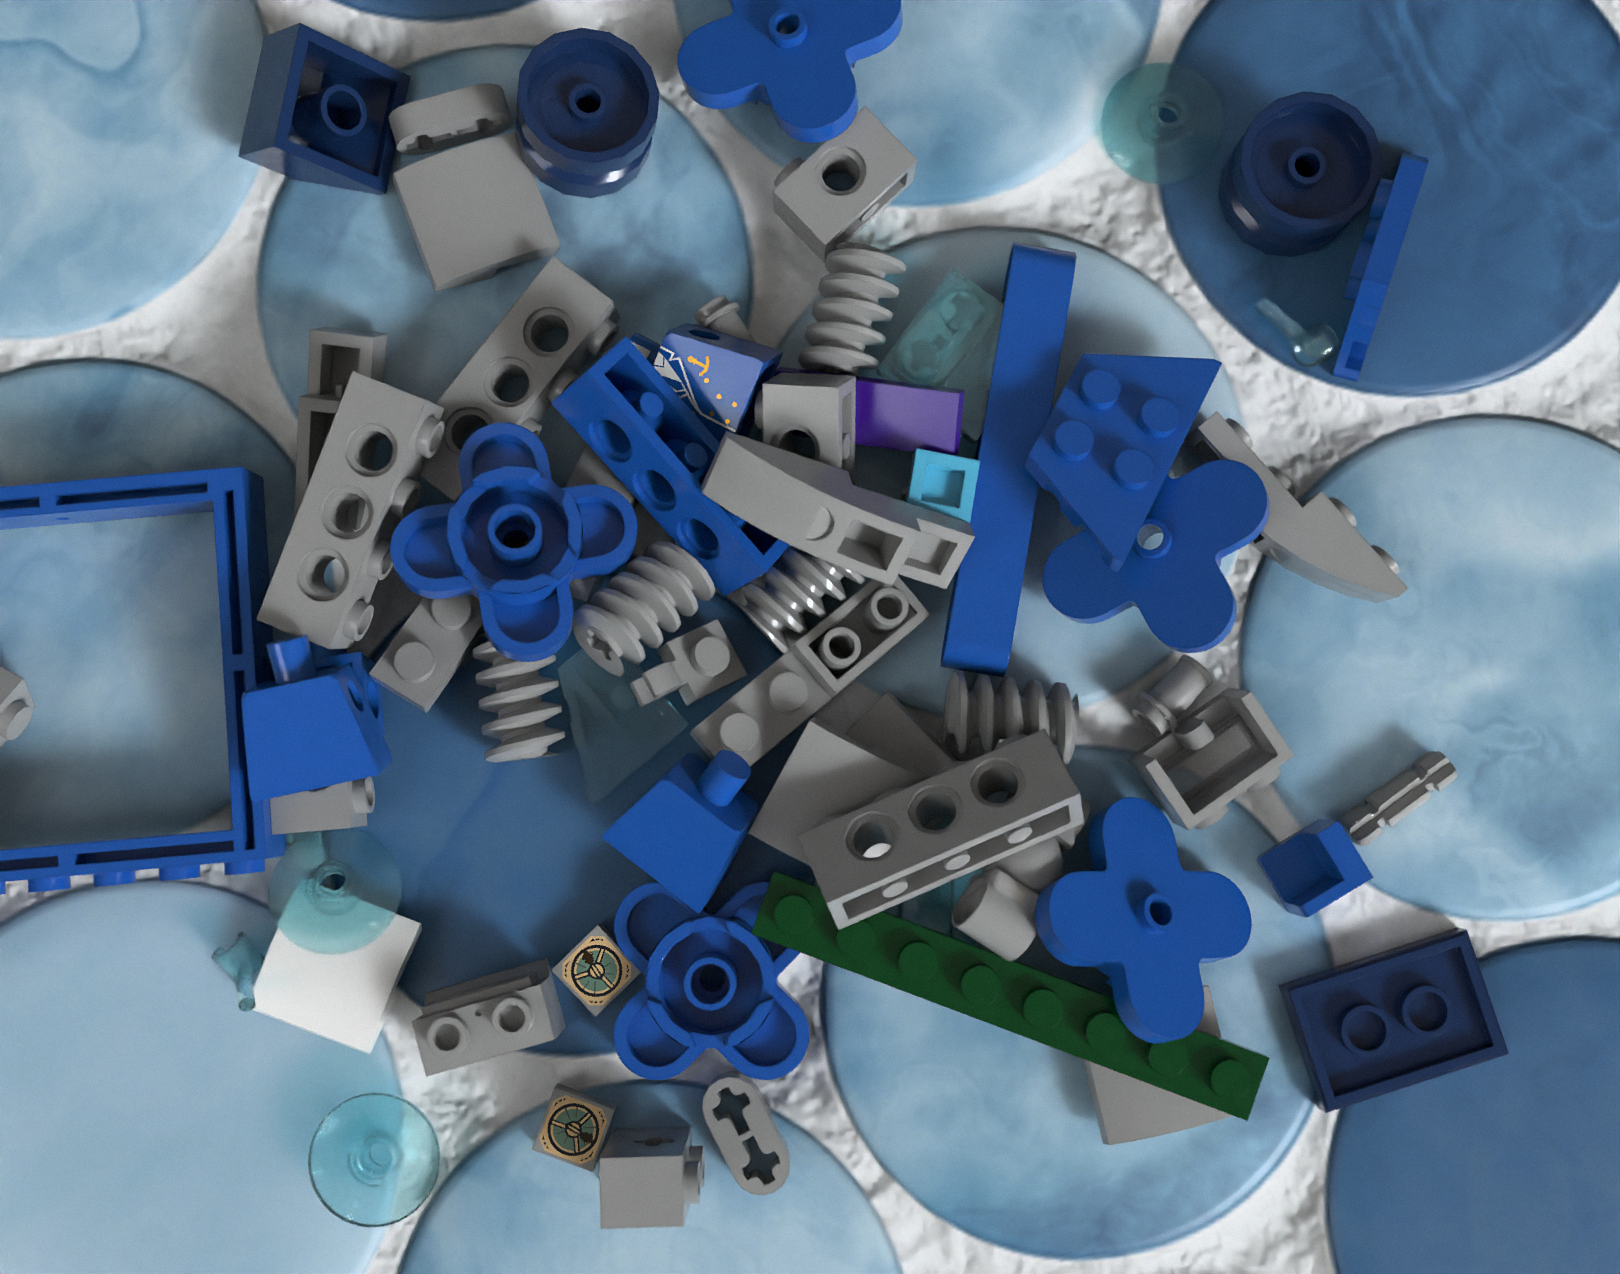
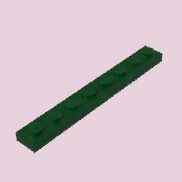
M775 869L751 930V934L1246 1121H1248L1269 1061V1057L1263 1053L1197 1028L1188 1036L1160 1044L1146 1042L1130 1032L1122 1022L1115 1006L1114 997L1019 961H1006L990 950L886 911H881L838 930L819 886Z

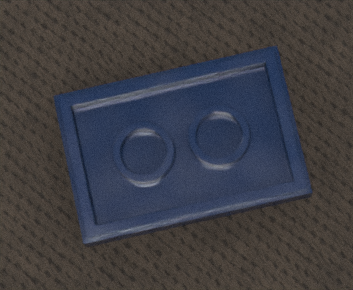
M1455 928L1278 985L1318 1107L1325 1113L1509 1054L1467 929Z

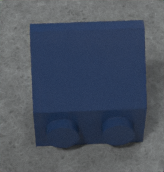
M301 23L267 35L263 39L238 157L294 180L376 195L386 194L396 150L389 115L393 110L405 104L411 76Z

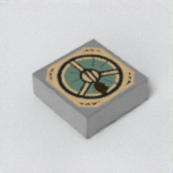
M601 923L551 970L595 1017L641 973L623 954L616 938Z
M557 1083L552 1092L532 1150L593 1172L618 1105Z

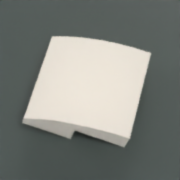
M301 878L270 944L254 985L248 1007L256 1012L370 1055L398 995L395 988L422 932L421 923Z

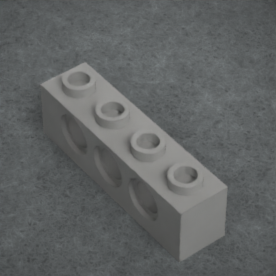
M552 256L435 403L445 408L441 417V421L445 424L444 435L436 453L431 458H425L419 475L452 501L457 502L462 494L459 456L462 449V438L469 428L476 425L487 426L494 423H513L525 427L538 437L542 429V425L538 422L551 407V402L580 377L577 374L592 354L596 357L601 356L617 337L619 326L616 323L620 320V315L614 301L555 256ZM562 328L569 331L568 340L560 350L544 352L539 349V341L548 330ZM516 376L529 379V389L523 398L515 402L501 400V389L507 380Z
M352 371L256 620L295 636L307 634L310 642L327 649L352 648L354 641H359L363 638L370 626L374 613V607L369 602L377 581L385 579L393 567L390 555V543L393 532L402 518L414 511L421 493V484L416 481L425 458H431L441 444L445 430V424L441 421V417L445 408ZM388 437L393 447L392 458L387 466L376 470L371 461L372 448L380 439ZM363 498L368 506L369 516L364 527L355 532L348 523V510L354 501ZM337 559L344 568L345 577L342 586L333 593L326 586L324 573L328 564L332 560Z
M1044 728L1028 736L1020 734L1009 737L1002 741L995 750L968 762L955 761L939 769L933 777L908 788L896 787L881 793L873 803L846 815H829L819 820L811 830L799 834L798 837L838 930L1081 825L1084 823L1080 792ZM999 791H1008L1015 794L1010 800L1003 803H992L986 800L990 795ZM939 817L953 819L949 826L941 830L925 828L930 821ZM886 843L892 845L888 852L882 856L874 858L864 856L865 852L876 844Z

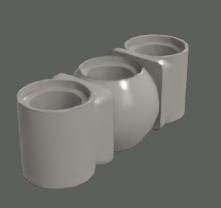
M1009 792L1005 802L1010 800L1015 794ZM1081 797L1083 824L982 867V873L970 878L969 886L955 906L952 914L953 926L1006 961H1013L1022 955L1037 934L1035 905L1039 894L1050 882L1060 878L1064 868L1061 852L1073 847L1076 836L1087 821L1090 804Z

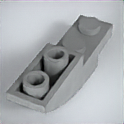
M1216 411L1185 438L1184 441L1204 464L1221 459L1235 460L1252 468L1261 478L1269 496L1270 512L1264 529L1250 543L1257 550L1303 578L1347 596L1379 603L1399 597L1408 589L1397 576L1400 570L1394 559L1379 546H1370L1354 528L1357 525L1356 518L1345 504L1334 497L1328 498L1322 491L1299 504L1293 497L1295 495V488L1291 481L1276 467L1269 466L1267 468L1251 450L1253 447L1251 437L1235 420L1230 418L1225 420Z
M728 431L725 432L701 486L702 494L760 530L824 561L889 585H893L899 574L946 589L975 538L972 527L968 522L852 485L849 471Z
M512 537L505 542L504 546L521 548L526 546L528 542L521 537ZM475 595L444 599L423 597L370 671L369 675L372 680L427 713L459 666L466 667L473 657V648L481 645L485 637L480 636L485 632L479 599Z
M897 576L893 585L873 579L798 640L782 657L692 729L690 735L711 760L720 750H729L740 755L751 767L850 685L931 614L899 576Z

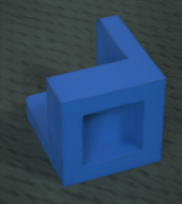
M1318 819L1263 852L1257 858L1258 864L1288 913L1305 918L1315 914L1374 878L1344 828L1336 820Z

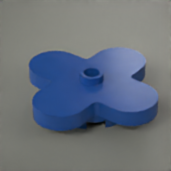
M729 0L733 11L732 14L697 28L684 40L678 53V70L687 94L696 103L704 107L728 109L749 101L757 105V101L760 100L766 105L771 106L779 127L791 138L807 143L828 141L843 133L851 125L857 114L858 95L851 67H855L856 61L883 51L897 38L903 22L901 0Z
M494 423L475 431L466 440L461 449L459 474L462 494L458 501L426 506L409 513L400 521L393 532L390 543V555L398 578L415 594L431 599L475 595L480 603L484 632L491 645L499 653L510 659L521 662H535L555 654L565 644L571 633L573 604L569 583L576 579L607 575L622 567L634 551L638 533V522L635 511L629 501L610 487L589 484L560 488L552 481L546 449L534 433L517 424ZM512 537H521L528 542L526 546L521 548L504 546L505 542Z
M1227 459L1207 462L1176 479L1170 478L1167 474L1119 572L1117 573L1109 569L1101 558L1105 552L1085 529L1060 543L1046 560L1042 582L1047 599L1066 618L1084 624L1105 621L1135 606L1139 608L1151 632L1167 647L1183 653H1199L1215 647L1231 631L1237 612L1234 593L1220 569L1221 559L1256 539L1264 529L1269 517V496L1261 478L1249 466ZM1163 533V541L1157 548L1151 550L1143 548L1145 541L1150 536Z
M1122 798L1100 809L1090 823L1088 845L1092 869L1090 871L1069 873L1045 886L1036 901L1035 924L1043 945L1056 959L1070 966H1097L1099 971L1110 977L1105 982L1112 986L1117 1012L1130 1032L1149 1043H1166L1188 1036L1199 1025L1205 1004L1199 963H1213L1241 952L1250 938L1252 927L1251 913L1243 893L1226 876L1212 871H1185L1181 867L1173 829L1160 809L1142 798Z
M770 880L756 881L744 886L717 912H710L704 907L698 914L658 881H651L638 886L623 899L615 916V938L623 954L646 977L645 985L623 1007L614 1026L613 1038L617 1055L631 1072L650 1080L669 1079L687 1069L707 1048H716L738 1071L748 1077L759 1080H772L783 1077L793 1071L802 1061L809 1044L808 1018L801 1004L779 983L777 978L800 952L751 934ZM708 966L721 968L725 974V983L716 989L707 987L701 979L702 970Z

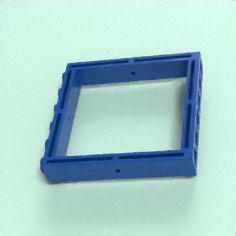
M240 466L0 487V530L214 512L233 828L231 830L1 849L0 895L6 894V882L28 880V892H43L71 888L70 876L93 874L94 887L136 883L135 870L158 869L159 881L201 877L200 865L224 863V875L257 873L266 871L265 859L287 856L286 834L272 835L270 799L252 803L250 797L241 702L245 691L259 683L275 680L266 647L267 643L274 641L273 626L256 620L270 585L264 480L260 475Z

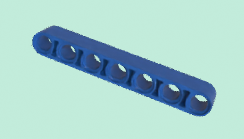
M1013 242L974 457V460L980 461L970 525L975 538L954 574L941 651V667L1004 678L1007 671L1039 483L1025 468V463L1052 410L1075 273L1076 252Z

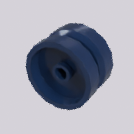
M577 28L554 33L532 49L519 72L515 137L524 163L540 182L564 195L595 198L616 193L638 176L649 156L652 135L655 131L658 117L660 92L651 66L636 48L610 32Z
M1303 91L1276 99L1255 116L1245 134L1233 148L1221 170L1218 197L1226 222L1243 242L1265 254L1295 257L1319 250L1338 235L1367 206L1380 182L1382 153L1374 128L1356 107L1332 94Z

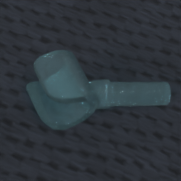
M1266 296L1255 306L1259 313L1284 333V336L1290 341L1293 357L1301 366L1313 367L1332 357L1334 355L1333 350L1339 346L1340 342L1336 333L1325 322H1320L1305 331L1297 321L1292 320Z
M241 931L237 935V941L228 950L225 951L222 947H218L211 957L236 984L239 1009L250 1011L256 1005L252 982L253 975L262 967L265 955Z

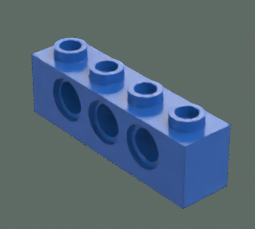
M627 336L551 402L677 545L692 555L704 567L711 577L714 586L723 596L730 594L766 573L790 546L788 543L760 530L702 494V483L720 443Z

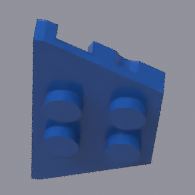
M1403 153L1394 181L1384 178L1380 179L1363 238H1361L1343 298L1354 301L1355 304L1332 376L1354 382L1358 381L1429 158Z
M1082 353L1029 453L1025 468L1044 490L1051 492L1057 498L1059 509L1073 526L1077 528L1082 525L1105 552L1101 559L1109 569L1118 573L1222 362L1208 358Z

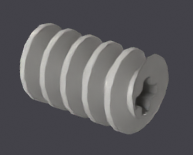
M840 242L835 245L836 250L827 255L825 267L830 274L820 279L818 288L824 298L814 302L811 313L818 322L808 325L805 333V339L812 346L800 350L798 362L806 370L858 376L859 370L877 369L880 362L864 351L865 346L885 344L886 336L871 328L872 322H890L893 313L878 304V299L897 298L900 290L897 286L884 279L885 274H904L906 265L901 260L876 247L853 242Z
M660 540L653 542L646 547L643 556L634 558L629 562L625 572L614 575L607 588L597 590L589 601L590 605L579 606L574 611L573 632L580 646L599 666L609 673L620 677L624 673L620 657L633 665H640L646 657L641 643L649 648H658L664 640L660 628L667 632L678 630L681 625L679 614L693 616L699 608L697 599L709 601L716 592L714 583L704 567L687 551L670 542Z
M788 547L780 556L785 571L771 566L762 575L766 588L763 589L749 582L741 587L747 605L743 606L738 602L736 603L772 644L781 652L786 653L790 650L784 634L786 628L805 636L809 632L802 615L805 611L824 619L828 616L821 597L827 594L843 602L847 596L840 580L845 576L862 585L866 581L865 577L824 561L803 551V554H800Z
M485 633L480 635L481 637L487 638ZM489 641L473 648L474 659L492 663L493 665L476 674V684L493 688L496 691L480 699L478 702L480 710L498 714V718L481 727L482 735L501 740V744L484 752L485 761L498 763L560 755L549 752L548 746L564 738L565 732L564 730L545 726V720L562 712V707L558 704L542 701V695L559 687V681L539 675V669L556 661L555 654L535 662H521L502 655Z
M954 671L949 678L946 689L942 745L948 734H955L959 753L966 754L974 736L981 738L984 754L995 750L999 739H1007L1020 734L1028 736L1045 728L1053 744L1057 745L1059 755L1064 764L1068 765L1074 752L1078 731V694L1076 693L1071 701L1066 683L1055 682L1047 698H1045L1041 682L1030 679L1020 696L1015 678L1004 677L994 694L990 677L985 674H979L971 690L968 691L963 672Z

